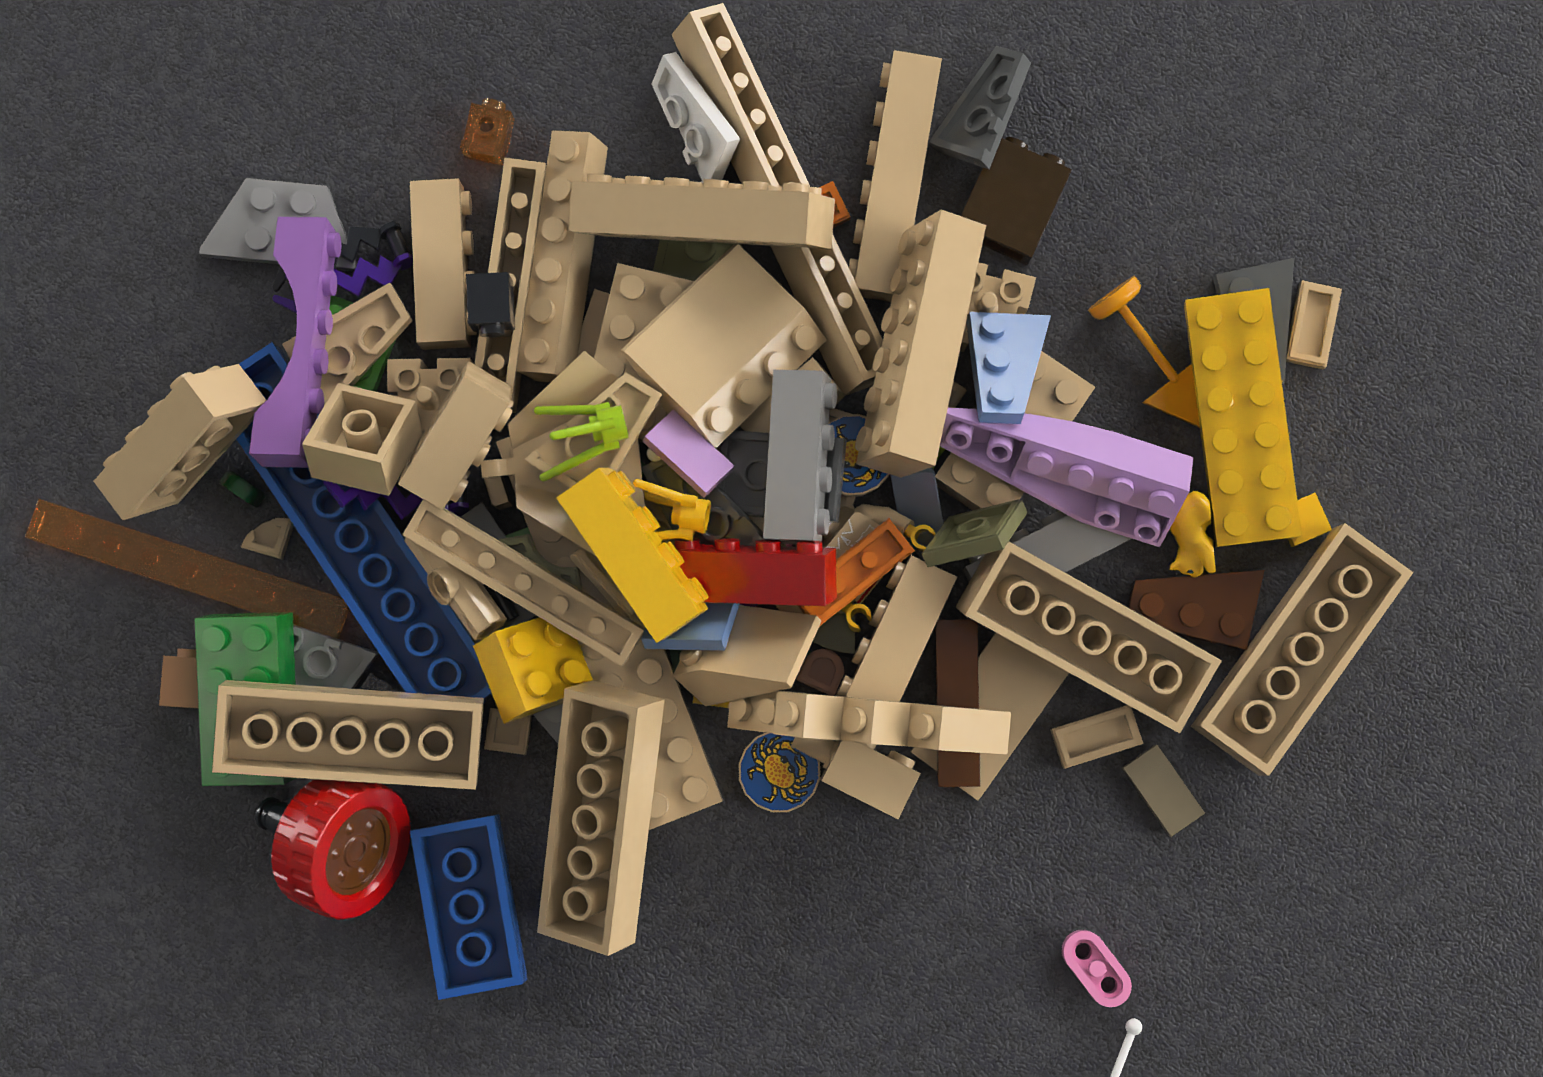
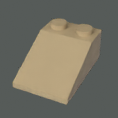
M739 605L725 651L682 650L679 656L680 662L673 677L704 706L792 688L822 621L816 615Z

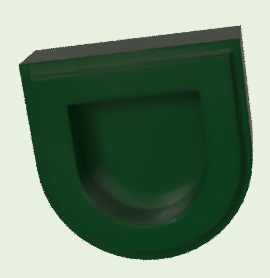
M227 470L219 481L229 491L256 508L265 498L264 492L231 470Z

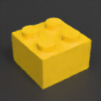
M540 617L495 631L473 646L504 724L563 704L565 688L593 680L577 639Z

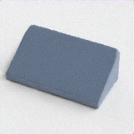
M931 467L902 478L890 474L897 512L913 520L915 527L928 525L937 533L943 525V518L933 468ZM922 532L919 534L917 542L927 547L934 536L929 532ZM907 537L906 540L913 547V549H917L912 544L911 538Z

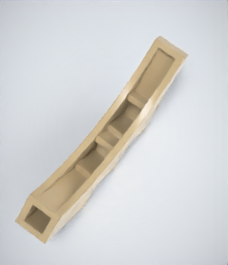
M779 690L730 701L727 728L799 738L842 740L942 751L1007 754L1011 712Z

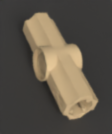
M405 538V543L428 574L427 583L433 597L440 604H449L474 640L479 639L481 641L504 625L507 618L485 589L482 582L410 539Z

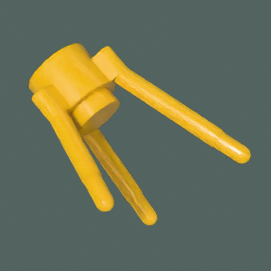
M634 479L633 485L635 487L646 490L644 491V499L646 501L673 507L671 524L679 525V529L655 531L661 540L683 539L692 541L694 532L706 533L711 510L710 500L698 499V496L682 494L653 483Z

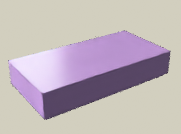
M672 410L644 436L643 443L703 498L733 471L735 466L675 410Z

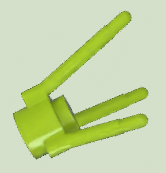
M609 402L597 405L537 406L534 408L536 415H594L589 417L590 423L551 432L549 435L551 440L588 433L593 434L594 442L603 440L602 443L540 474L539 479L542 482L558 476L605 451L620 448L619 440L629 438L621 405L610 407Z

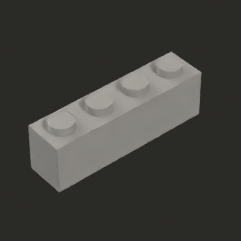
M773 370L763 539L780 540L781 544H796L799 541H822V535L828 534L830 515L829 510L824 509L825 492L829 493L831 491L832 470L831 467H826L827 450H833L835 440L834 426L829 425L830 408L836 407L837 386L836 383H831L832 378L824 371Z
M1057 511L1041 520L1043 528L1029 534L1027 528L1015 532L1009 541L1066 573L1132 538L1079 522L1068 515L1066 516L1065 513ZM985 554L968 558L971 564L963 569L968 582H970Z

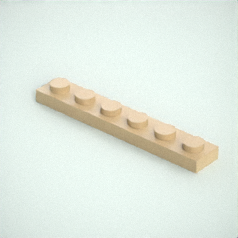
M424 499L403 533V536L620 666L625 664L645 630L641 625L445 508L441 510Z

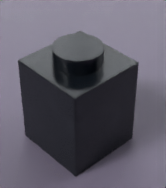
M508 272L466 274L468 325L473 332H479L481 337L491 338L504 336L505 330H515L513 280Z

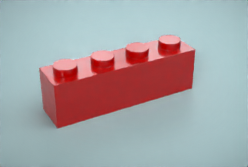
M693 537L692 541L674 539L673 545L684 560L680 568L688 579L695 577L709 596L704 602L827 606L837 599L836 548H822V541H799L796 543L797 547H782L780 540L755 541V546L740 545V539L735 538L715 540V545L700 544V539Z

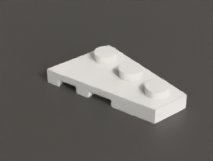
M677 52L665 54L662 56L652 86L670 126L680 130L686 146L682 151L688 165L695 164L702 183L703 179L722 180L740 138Z

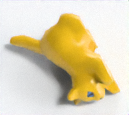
M1192 491L1187 495L1169 529L1179 546L1175 561L1170 564V570H1178L1182 574L1190 575L1194 578L1203 573L1204 567L1208 573L1216 572L1213 540L1205 532L1211 524L1210 501L1204 494L1198 491Z

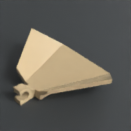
M583 351L508 423L513 458L483 460L481 463L482 478L515 475L517 509L595 555L556 498L570 487L555 478L542 482L539 476L544 472L524 460L550 438L551 432L558 431L576 416L536 415L534 413L535 407L588 405L618 379L586 351ZM638 437L617 473L622 471L632 485L634 479L642 480ZM633 485L636 492L630 496L638 507L643 508L645 506L644 490Z

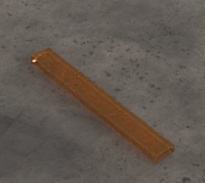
M38 499L25 538L254 613L293 612V625L337 639L340 637L349 611V607L341 597Z

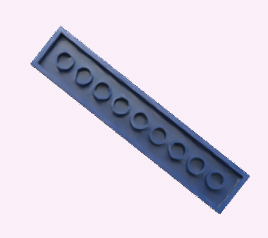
M271 342L239 365L267 400L282 379L289 359L283 350ZM252 421L236 440L406 693L484 698V703L493 698L473 647L477 643L449 604L442 605L433 597L427 583V572L405 543L404 530L381 497L378 498L365 511L357 497L341 508L323 484V480L311 477L309 468L262 467L249 454ZM337 484L344 492L350 488L349 486Z

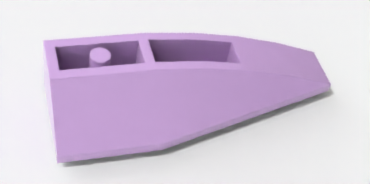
M947 409L940 442L941 447L1079 522L1160 547L1190 491L1193 457L1113 431L1067 420L1024 414L1021 424L980 423L977 409Z

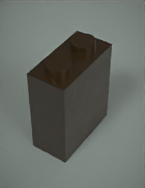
M1002 138L990 169H982L961 217L986 225L982 246L1028 266L1072 169L1066 167L1065 162L1055 155L1044 153L1041 156L1028 150V145L1017 138Z

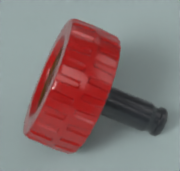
M313 779L294 796L290 803L281 802L277 798L269 797L263 800L255 811V820L258 827L275 834L271 854L272 870L282 893L300 906L331 919L345 920L355 918L375 907L391 890L406 861L411 831L408 810L401 797L391 788L381 783Z

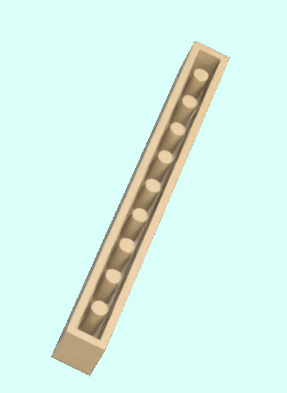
M724 3L689 12L672 33V37L685 65L691 70L699 84L740 138L731 163L741 184L743 185V181L767 182L769 185L782 186V191L783 183L809 185ZM832 236V249L771 246L795 299L806 309L827 339L819 347V350L837 386L845 396L873 386L876 371L873 370V360L877 350L882 347L883 339L834 236Z

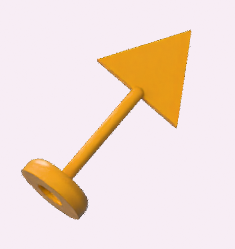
M1132 276L1098 300L1088 311L1095 319L1102 320L1118 310L1170 380L1142 403L1200 428L1192 364L1177 374L1126 304L1141 289L1140 282L1135 276Z

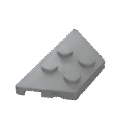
M246 178L201 245L199 254L206 258L280 265L273 256L278 217H326L335 231L340 234L341 243H347V235L336 211V205L330 189L327 186ZM339 256L336 270L354 272L357 265L356 259L352 263Z

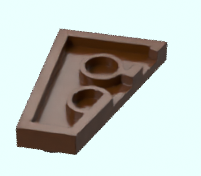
M1265 570L1200 575L1196 578L1183 576L1135 580L1132 583L1127 607L1174 634L1235 649L1247 650Z

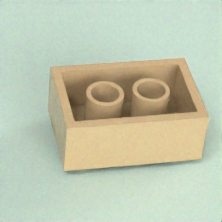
M468 361L420 438L401 473L398 485L441 510L445 508L449 500L456 503L469 482L467 480L471 472L468 470L472 464L478 468L491 447L489 445L492 439L490 433L493 429L500 432L513 412L511 407L514 402L510 400L511 386Z

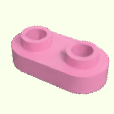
M1088 930L1074 931L1065 938L1062 945L1063 959L1090 996L1105 1007H1117L1123 1004L1130 996L1131 980L1101 938ZM1081 943H1086L1090 949L1088 956L1085 958H1078L1075 953L1076 947ZM1106 977H1113L1115 980L1114 989L1109 992L1103 991L1101 988L1102 980Z

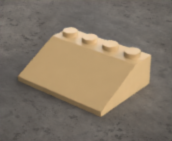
M734 244L620 351L643 382L663 394L659 403L667 414L675 410L709 443L717 448L772 394L773 370H797L827 339L806 309L739 244Z

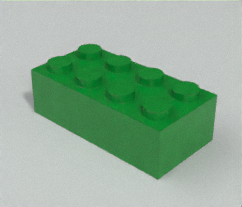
M293 612L211 614L195 618L202 786L284 785L297 779L291 777L212 772L218 685L225 680L296 685Z

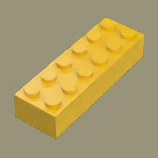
M1265 288L1187 299L1184 303L1215 547L1301 537L1302 531L1270 289Z

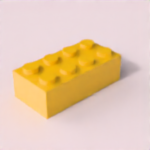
M599 467L556 498L652 638L658 643L707 611L709 608L704 601L709 596L695 577L691 579L686 577L680 568L684 560L670 541L663 543L655 530L660 525L646 506L643 508L638 507L630 496L636 491L622 471L617 473V471H613L610 468Z

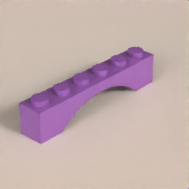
M326 217L277 218L273 256L284 270L293 290L297 310V327L292 356L285 373L270 397L254 413L249 454L262 467L309 468L302 443L315 423L317 414H320L324 407V394L322 389H320L322 374L327 373L329 363L325 342L326 335H330L333 328V317L329 307L330 298L335 296L337 291V276L334 271L335 257L340 256L342 246L340 234L335 231Z

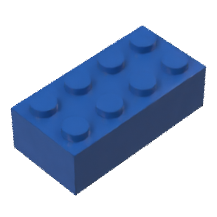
M496 814L411 830L410 835L438 1000L523 984L528 978L500 815Z

